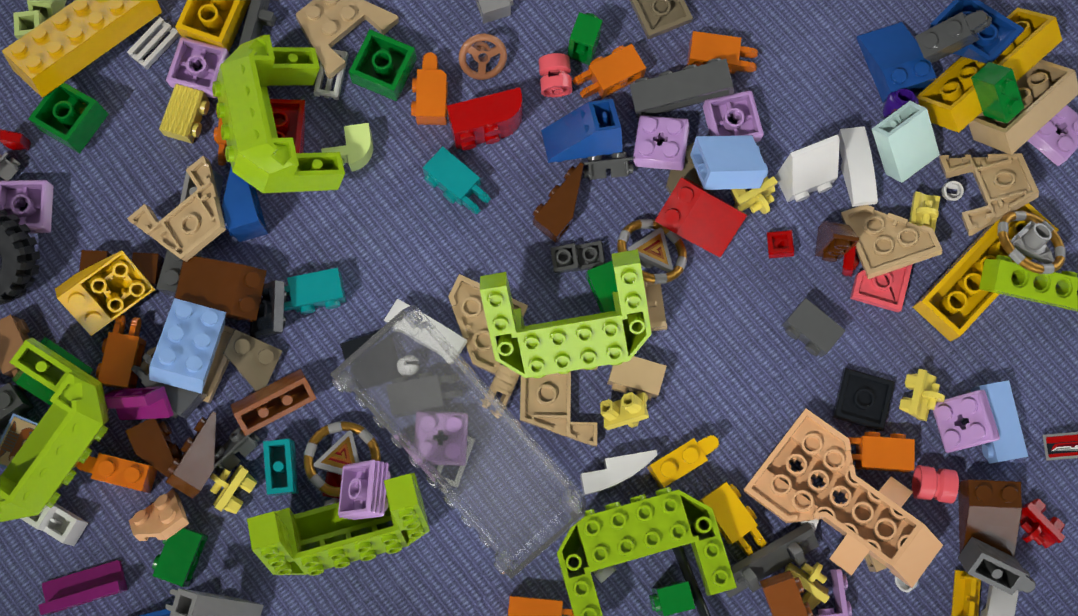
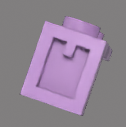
M832 569L830 573L836 612H834V608L818 609V614L813 616H852L851 605L849 601H846L845 590L848 589L847 577L845 574H842L841 569Z

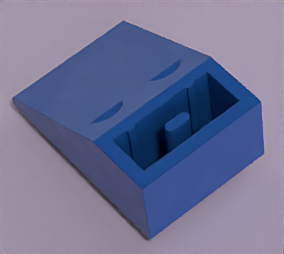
M613 98L587 102L541 130L548 163L623 152L622 129Z

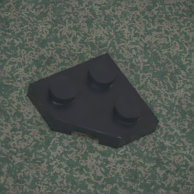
M274 280L264 284L263 298L259 305L257 320L250 322L251 337L260 340L283 333L286 322L283 315L286 300L285 281Z

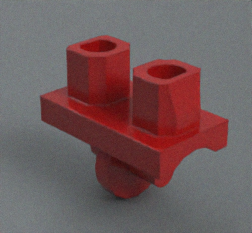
M1037 498L1022 506L1020 526L1025 530L1022 539L1026 543L1034 540L1038 545L1042 544L1046 549L1064 540L1065 536L1062 534L1065 524L1056 517L1047 519L1043 515L1046 505Z

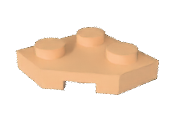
M172 489L168 493L159 496L154 503L144 510L138 511L129 520L133 535L139 541H147L149 537L167 540L187 526L189 521L179 495Z

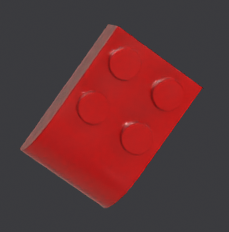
M518 87L447 105L449 124L456 150H470L475 148L477 144L485 142L486 144H494L499 142L501 138L513 134L520 126L522 120L521 88Z

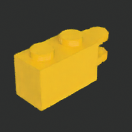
M709 435L698 442L693 438L649 465L647 469L659 488L663 489L708 461L706 455L718 448V445H720L719 438Z
M722 483L699 501L713 509L719 532L727 543L733 544L737 542L744 553L750 556L753 554L752 548L743 538L748 532H750L759 546L764 547L766 545L765 539L756 528L758 526L755 522L757 516L748 505L745 507L739 499L741 494L733 484Z

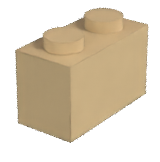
M633 356L630 361L623 362L620 365H612L607 384L612 385V390L620 393H626L627 390L637 394L644 392L648 396V401H651V398L656 399L659 395L667 366Z

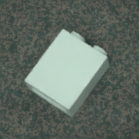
M912 101L903 105L872 128L885 174L901 183L940 155L927 108Z

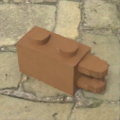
M11 314L0 319V369L2 374L13 378L20 369L9 362L24 341L29 339L27 333L30 330L23 319H19Z

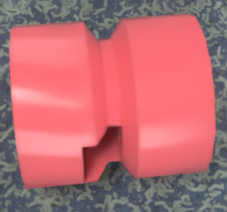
M552 53L539 58V74L542 76L540 86L543 96L554 98L572 93V77L568 75L571 72L570 57L568 55Z
M918 465L915 468L912 478V495L914 499L930 501L934 497L935 500L942 503H954L959 488V477L956 470L938 469L936 472L934 467Z

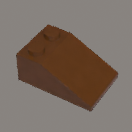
M193 256L187 262L182 261L174 298L224 311L227 318L244 322L256 321L267 270Z
M992 480L959 481L960 553L971 537H974L1014 557L1022 511L1021 482Z

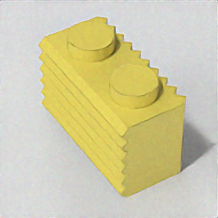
M175 84L159 128L162 134L193 144L195 137L198 138L201 133L202 124L200 121L202 116L206 115L209 111L210 102L206 94L201 90Z

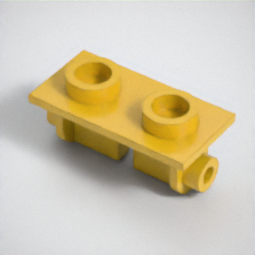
M955 570L951 616H978L981 580L967 574L966 571Z

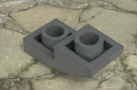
M602 241L581 245L573 243L550 248L554 273L590 270L606 263Z

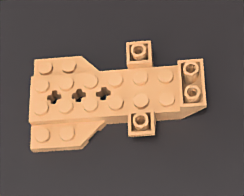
M808 409L803 411L744 488L746 494L785 523L822 519L844 535V539L829 560L851 576L866 555L869 554L890 569L889 572L913 588L943 546L925 524L902 509V506L913 491L893 477H890L882 488L877 491L856 476L849 438ZM800 462L801 471H792L790 463ZM812 478H822L823 487H814L812 485ZM839 493H843L846 503H836L833 494L839 495Z

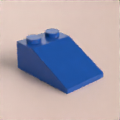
M954 0L931 23L930 28L961 12L969 15L979 10H983L992 17V24L985 28V30L977 33L978 41L952 54L986 64L988 62L993 63L1024 31L1023 27L979 0Z
M902 22L857 36L856 39L883 103L886 102L887 96L899 89H908L913 93L921 91L937 78L930 61L924 59L918 42Z
M230 167L222 203L226 229H228L230 236H234L239 242L267 235L268 231L256 188L234 174L232 167Z

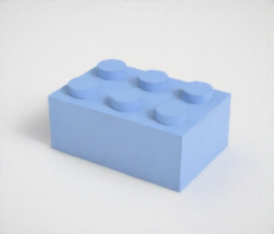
M174 298L150 363L149 380L202 394L225 326L226 312Z

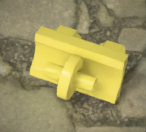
M774 176L770 179L766 177L761 188L749 191L747 189H731L730 193L735 201L734 207L740 211L750 207L752 213L758 210L763 214L769 213V204L774 201V197L771 194L775 192V185L778 181Z
M916 191L913 194L909 222L921 227L922 225L933 228L935 232L940 196L926 195Z
M918 369V374L906 375L905 387L914 391L912 398L903 397L901 399L899 409L918 420L927 421L929 410H935L936 402H944L946 396L938 393L940 385L936 384V376L927 373V370Z
M630 392L614 402L610 399L601 401L600 412L604 417V428L611 430L627 424L631 428L638 426L639 421L649 418L646 405L648 396L644 392L636 395Z
M239 464L228 482L226 480L231 472L226 468L220 476L212 473L209 477L215 482L210 489L211 492L217 494L221 487H224L213 503L214 508L219 511L224 509L237 514L243 501L233 495L239 486L250 493L257 484V481L248 473L247 468Z
M805 562L801 569H799L794 564L789 563L785 567V572L790 570L794 578L799 577L803 588L807 590L801 597L803 603L808 602L811 610L821 601L826 603L830 596L828 595L829 589L822 585L827 580V577L820 573L823 565L817 562L812 567Z

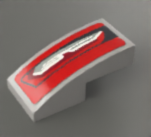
M1078 432L1042 435L1046 461L1078 459Z

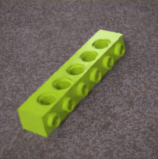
M997 255L996 259H985L979 286L980 290L1078 312V273L1062 271L1061 273L1038 274L1012 262V259L1008 256Z

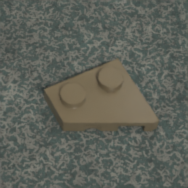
M234 330L223 354L256 392L267 386L282 350Z

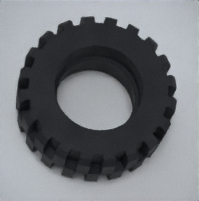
M0 210V254L2 259L0 270V305L14 301L15 298L24 295L26 288L31 287L35 281L32 275L38 274L40 267L35 265L36 260L40 259V252H35L34 245L37 244L35 237L30 238L28 233L31 230L26 224L20 225L18 217L7 215V211Z

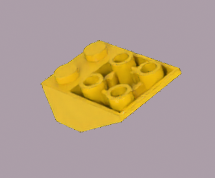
M123 250L76 273L55 288L57 299L90 336L155 290Z

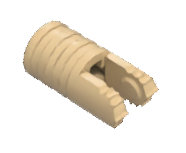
M500 364L481 407L489 408L498 391L502 393V396L497 405L496 413L502 415L520 375Z

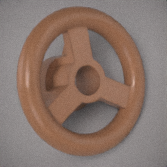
M481 33L470 37L463 43L459 51L461 69L469 77L477 80H487L495 77L503 70L507 61L505 45L499 38L491 34ZM482 41L491 42V43L495 44L496 46L490 48L487 43L482 42ZM467 52L477 61L478 72L468 66L466 62ZM481 53H486L484 57H479ZM500 53V59L496 67L486 72V64L490 61V58Z

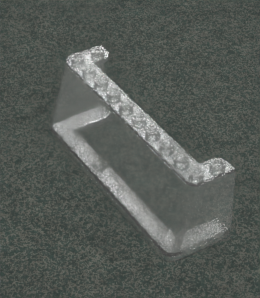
M415 305L400 311L330 374L333 377L332 383L340 392L346 391L351 393L354 391L357 395L355 397L357 402L364 409L369 408L374 414L373 419L382 429L386 428L392 434L391 440L398 448L401 449L403 447L408 452V458L416 468L419 469L421 467L427 474L426 479L434 488L438 487L445 494L443 498L446 503L452 508L456 507L461 512L463 522L469 528L474 527L480 534L478 536L480 541L487 548L492 547L495 551L494 558L496 560L494 566L502 575L507 574L512 579L585 516L586 499L580 490Z

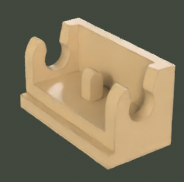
M644 281L651 331L667 330L661 284Z

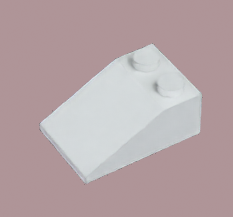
M838 134L789 154L775 176L787 202L792 200L800 202L810 197L812 192L818 190V193H823L833 187L832 184L838 178L840 143Z

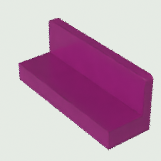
M164 386L117 389L104 394L107 409L116 408L120 420L169 418L174 415Z
M112 561L42 583L46 603L38 605L40 615L53 614L127 591L128 588L121 561Z

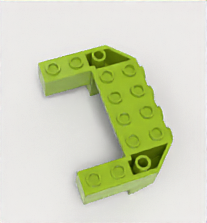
M262 35L241 44L220 65L217 80L213 81V96L218 98L217 117L222 118L223 123L221 125V137L227 143L225 148L226 161L231 163L234 174L262 193L338 190L345 175L340 152L296 153L293 138H278L267 86L314 85L320 68L315 47H272L270 35Z
M638 249L611 254L618 291L613 292L615 311L524 326L521 308L514 309L507 273L501 272L480 276V294L495 360L524 378H542L549 374H566L579 369L591 370L597 366L620 365L623 362L630 361L652 334Z
M34 338L25 340L9 363L53 390L55 393L49 400L53 404L5 471L0 475V522L39 515L47 506L52 508L61 496L57 491L62 484L68 486L77 474L73 470L77 463L81 462L83 464L93 450L89 448L94 440L99 442L109 429L105 426L109 417L102 382Z
M415 473L384 480L388 508L382 517L358 520L339 518V502L298 514H293L290 508H285L247 518L252 551L273 575L308 574L310 576L322 574L325 569L332 567H347L353 561H369L376 558V555L385 552L388 554L397 553L403 547L409 546L430 531Z
M671 487L655 491L656 496L646 499L645 494L630 498V504L621 506L620 502L605 505V511L595 513L594 509L580 512V518L575 519L556 554L573 615L603 616L591 573L594 571L689 544L692 546L707 596L737 588L713 509L680 490L672 491Z

